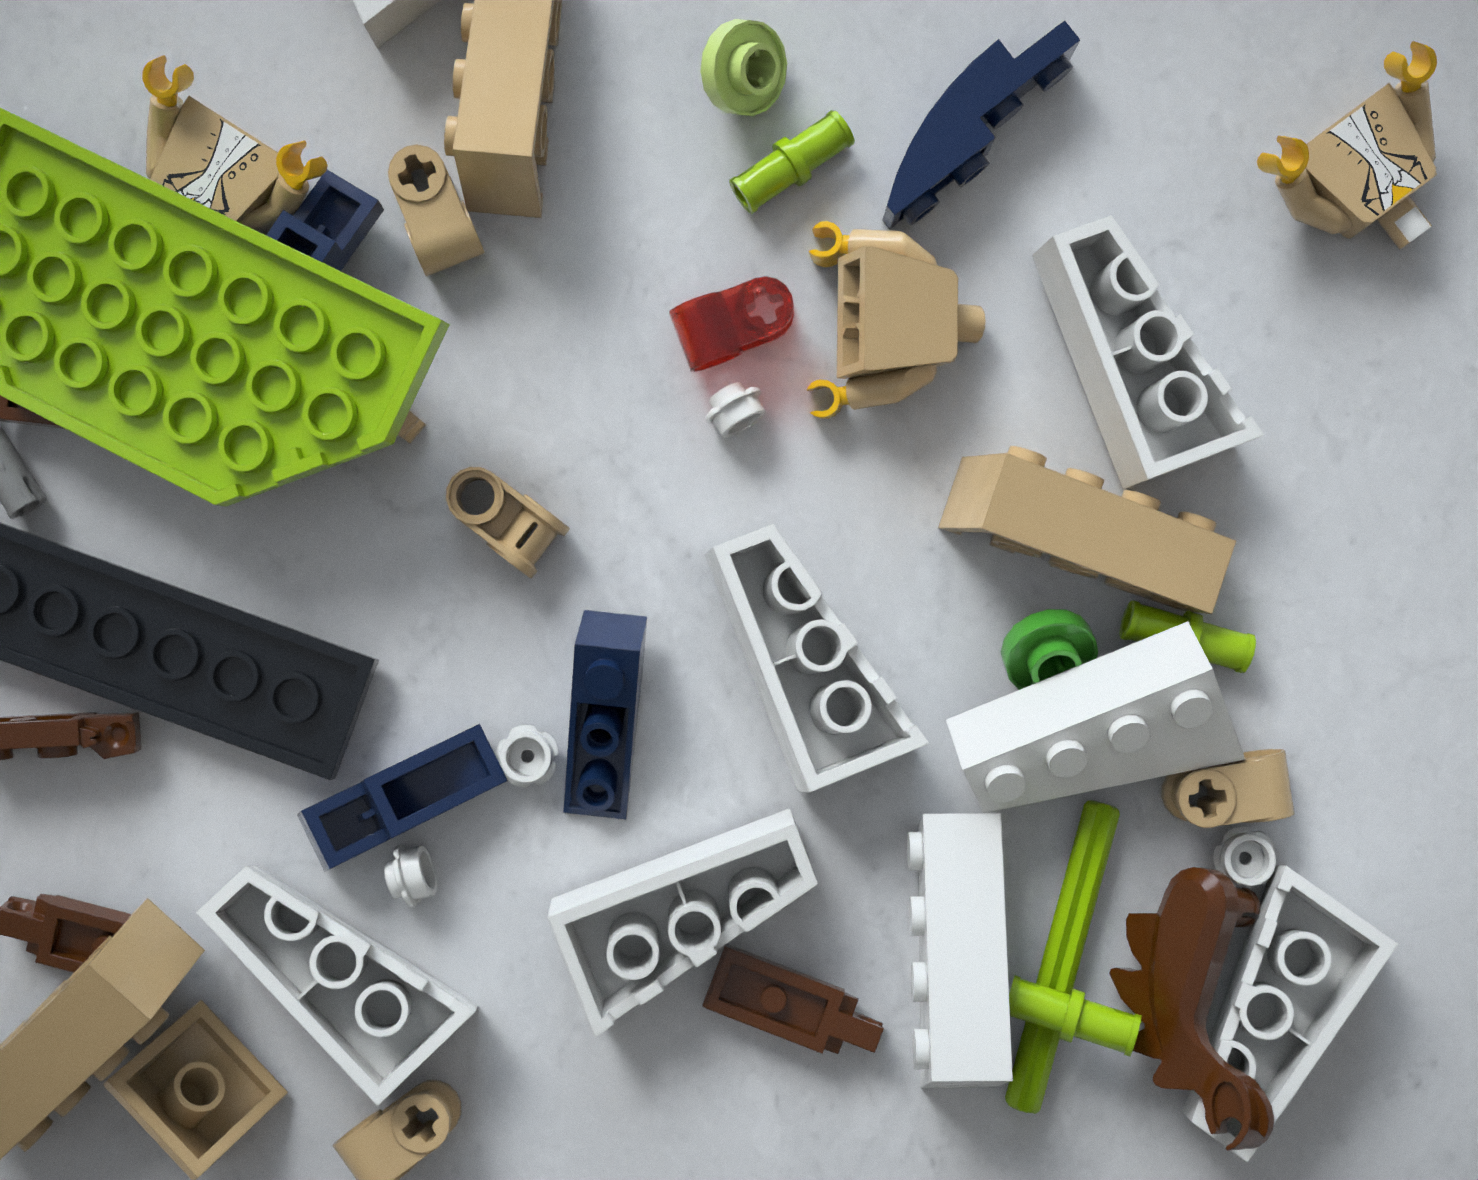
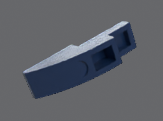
M1065 20L1015 59L998 39L973 60L950 84L925 117L898 169L882 219L889 229H892L903 219L910 226L917 223L940 203L935 195L947 185L955 181L959 187H963L977 177L990 164L985 156L988 155L996 138L986 124L989 123L994 130L1001 127L1024 106L1020 101L1022 96L1037 85L1043 92L1047 91L1072 70L1073 65L1069 60L1076 50L1080 39Z
M327 169L294 216L283 210L266 236L342 271L384 209L378 199Z

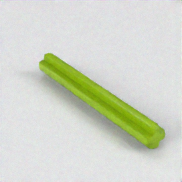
M1088 800L1083 806L1036 984L1068 994L1072 992L1120 816L1119 809L1115 806L1094 800ZM1025 1021L1012 1069L1013 1081L1009 1082L1005 1095L1008 1106L1025 1113L1036 1114L1041 1110L1059 1043L1060 1032Z

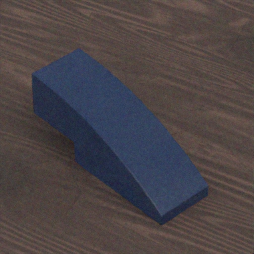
M478 724L300 811L297 816L324 872L508 780L481 725Z

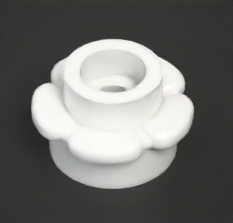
M735 382L719 390L709 399L713 409L705 417L707 424L712 423V425H716L723 438L738 434L755 424L766 413L757 397L762 393L760 388L750 387L745 389L741 382Z
M525 724L511 729L509 737L499 742L496 749V758L504 770L508 782L518 787H528L534 782L538 785L543 784L553 776L557 768L554 759L558 755L559 750L556 740L550 733L546 731L539 732L534 725ZM525 750L533 752L534 758L531 762H525L522 759V753Z
M1243 826L1232 828L1223 835L1222 844L1217 845L1213 852L1215 869L1229 877L1235 887L1251 889L1255 885L1265 884L1272 877L1276 868L1275 846L1272 840L1262 831L1250 832L1247 827ZM1243 852H1247L1250 855V861L1247 864H1242L1239 861V856Z
M403 844L397 845L393 852L395 860L386 862L384 866L386 883L393 898H403L410 907L417 906V903L421 902L422 898L435 895L437 892V877L434 864L429 852L423 845L406 849Z

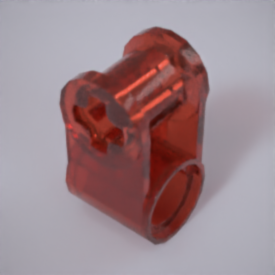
M763 276L721 292L705 294L686 301L671 309L669 315L690 371L698 372L738 357L745 351L777 340L785 335L792 326L794 304L792 294L784 283L776 278ZM766 295L770 304L781 302L782 306L775 309L776 321L773 323L765 324L760 315L753 317L748 315L756 310L755 299L759 296Z

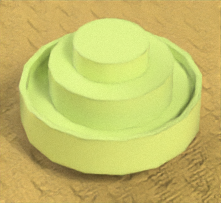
M734 19L721 24L709 37L703 50L700 73L704 91L712 104L725 113L755 116L767 111L779 98L786 81L787 59L784 45L776 31L764 22Z

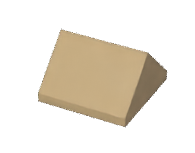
M202 1000L104 1083V1087L191 1180H197L288 1093Z

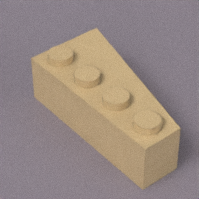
M474 0V3H464L461 38L462 42L468 43L466 59H456L454 64L453 96L456 99H460L457 117L448 116L446 120L444 150L446 156H454L468 212L542 217L543 193L540 192L536 165H547L549 139L547 137V106L540 105V103H553L555 55L553 49H548V45L558 46L562 0Z
M1010 446L1008 453L961 458L938 528L957 535H961V532L991 533L990 546L1010 553L1017 552L1041 558L1042 553L1050 555L1048 563L1051 567L1097 579L1098 575L1101 574L1106 576L1104 584L1181 611L1213 613L1236 544V540L1214 532L1217 524L1215 521L1189 512H1179L1177 518L1158 511L1161 501L1154 497L1131 490H1124L1122 497L1103 490L1104 479L1097 475L1073 468H1067L1065 475L1044 467L1047 458L1042 454L1017 446Z
M148 898L129 916L128 920L113 937L109 936L67 981L64 980L26 1021L24 1020L0 1044V1160L16 1145L24 1152L32 1147L52 1125L53 1120L48 1115L53 1110L61 1117H64L91 1088L86 1080L92 1074L99 1081H103L130 1052L124 1046L126 1042L133 1038L139 1045L143 1044L169 1016V1013L161 1006L205 950Z

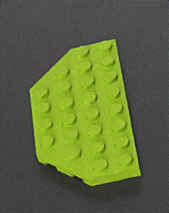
M0 108V396L214 505L224 507L394 444L450 326L449 323Z

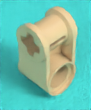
M418 144L406 146L396 152L389 164V182L406 221L404 224L406 232L425 276L427 277L484 254L485 252L463 200H459L445 164L438 153L427 146ZM417 169H423L428 176L427 180L430 188L425 191L418 192L413 185L412 172Z
M469 467L460 470L451 478L446 488V502L452 514L486 540V545L531 579L537 572L535 563L557 535L565 536L570 530L567 525L528 495H521L493 472L482 467ZM477 480L490 483L495 493L491 508L479 515L468 514L461 502L464 488ZM536 524H538L537 528L532 533V535L519 549V545L522 543V541L525 539L528 533Z
M1264 749L1243 752L1245 760L1167 775L1162 784L1161 793L1164 806L1173 816L1203 828H1213L1241 822H1266L1291 817L1295 813L1285 750ZM1199 785L1207 787V796L1198 798L1197 807L1189 804V795L1198 793Z
M427 1080L416 1085L384 1110L380 1109L371 1114L343 1135L332 1146L356 1180H399L421 1159L437 1149L458 1124L462 1113L460 1098L449 1084L439 1080ZM432 1108L437 1113L438 1118L435 1122L429 1120L422 1124L416 1114L419 1111L425 1112Z

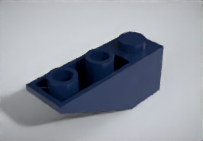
M584 610L574 645L563 813L625 820L627 818L647 628L646 616Z

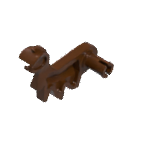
M1191 867L1181 870L1170 880L1157 913H1129L1126 918V938L1132 954L1142 966L1141 970L1112 968L1109 974L1124 1003L1134 1013L1142 1015L1141 1021L1144 1023L1145 1028L1138 1032L1133 1051L1162 1061L1153 1075L1152 1080L1154 1084L1164 1089L1194 1090L1202 1098L1205 1108V1119L1211 1134H1226L1228 1132L1227 1123L1231 1118H1235L1241 1123L1242 1127L1239 1134L1232 1143L1226 1146V1150L1253 1149L1265 1143L1273 1131L1274 1115L1272 1105L1255 1079L1228 1064L1212 1047L1206 1029V1022L1234 928L1248 927L1256 921L1251 916L1243 914H1259L1260 901L1256 893L1250 888L1235 887L1229 877L1218 870Z

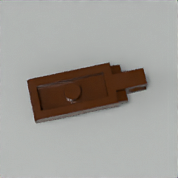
M87 712L0 717V760L13 758V749L37 748L38 758L69 757L78 754L77 746L80 745L83 748L90 747L103 759L136 753L141 750L142 745L139 712L108 714Z
M40 894L36 901L11 896L0 907V935L26 941V951L36 955L35 963L75 972L109 936H114L131 914L60 895Z
M729 944L724 946L702 1007L822 1054L824 1050L839 1054L843 1041L875 1053L884 1030L882 1022L855 1012L859 998L845 993V989Z

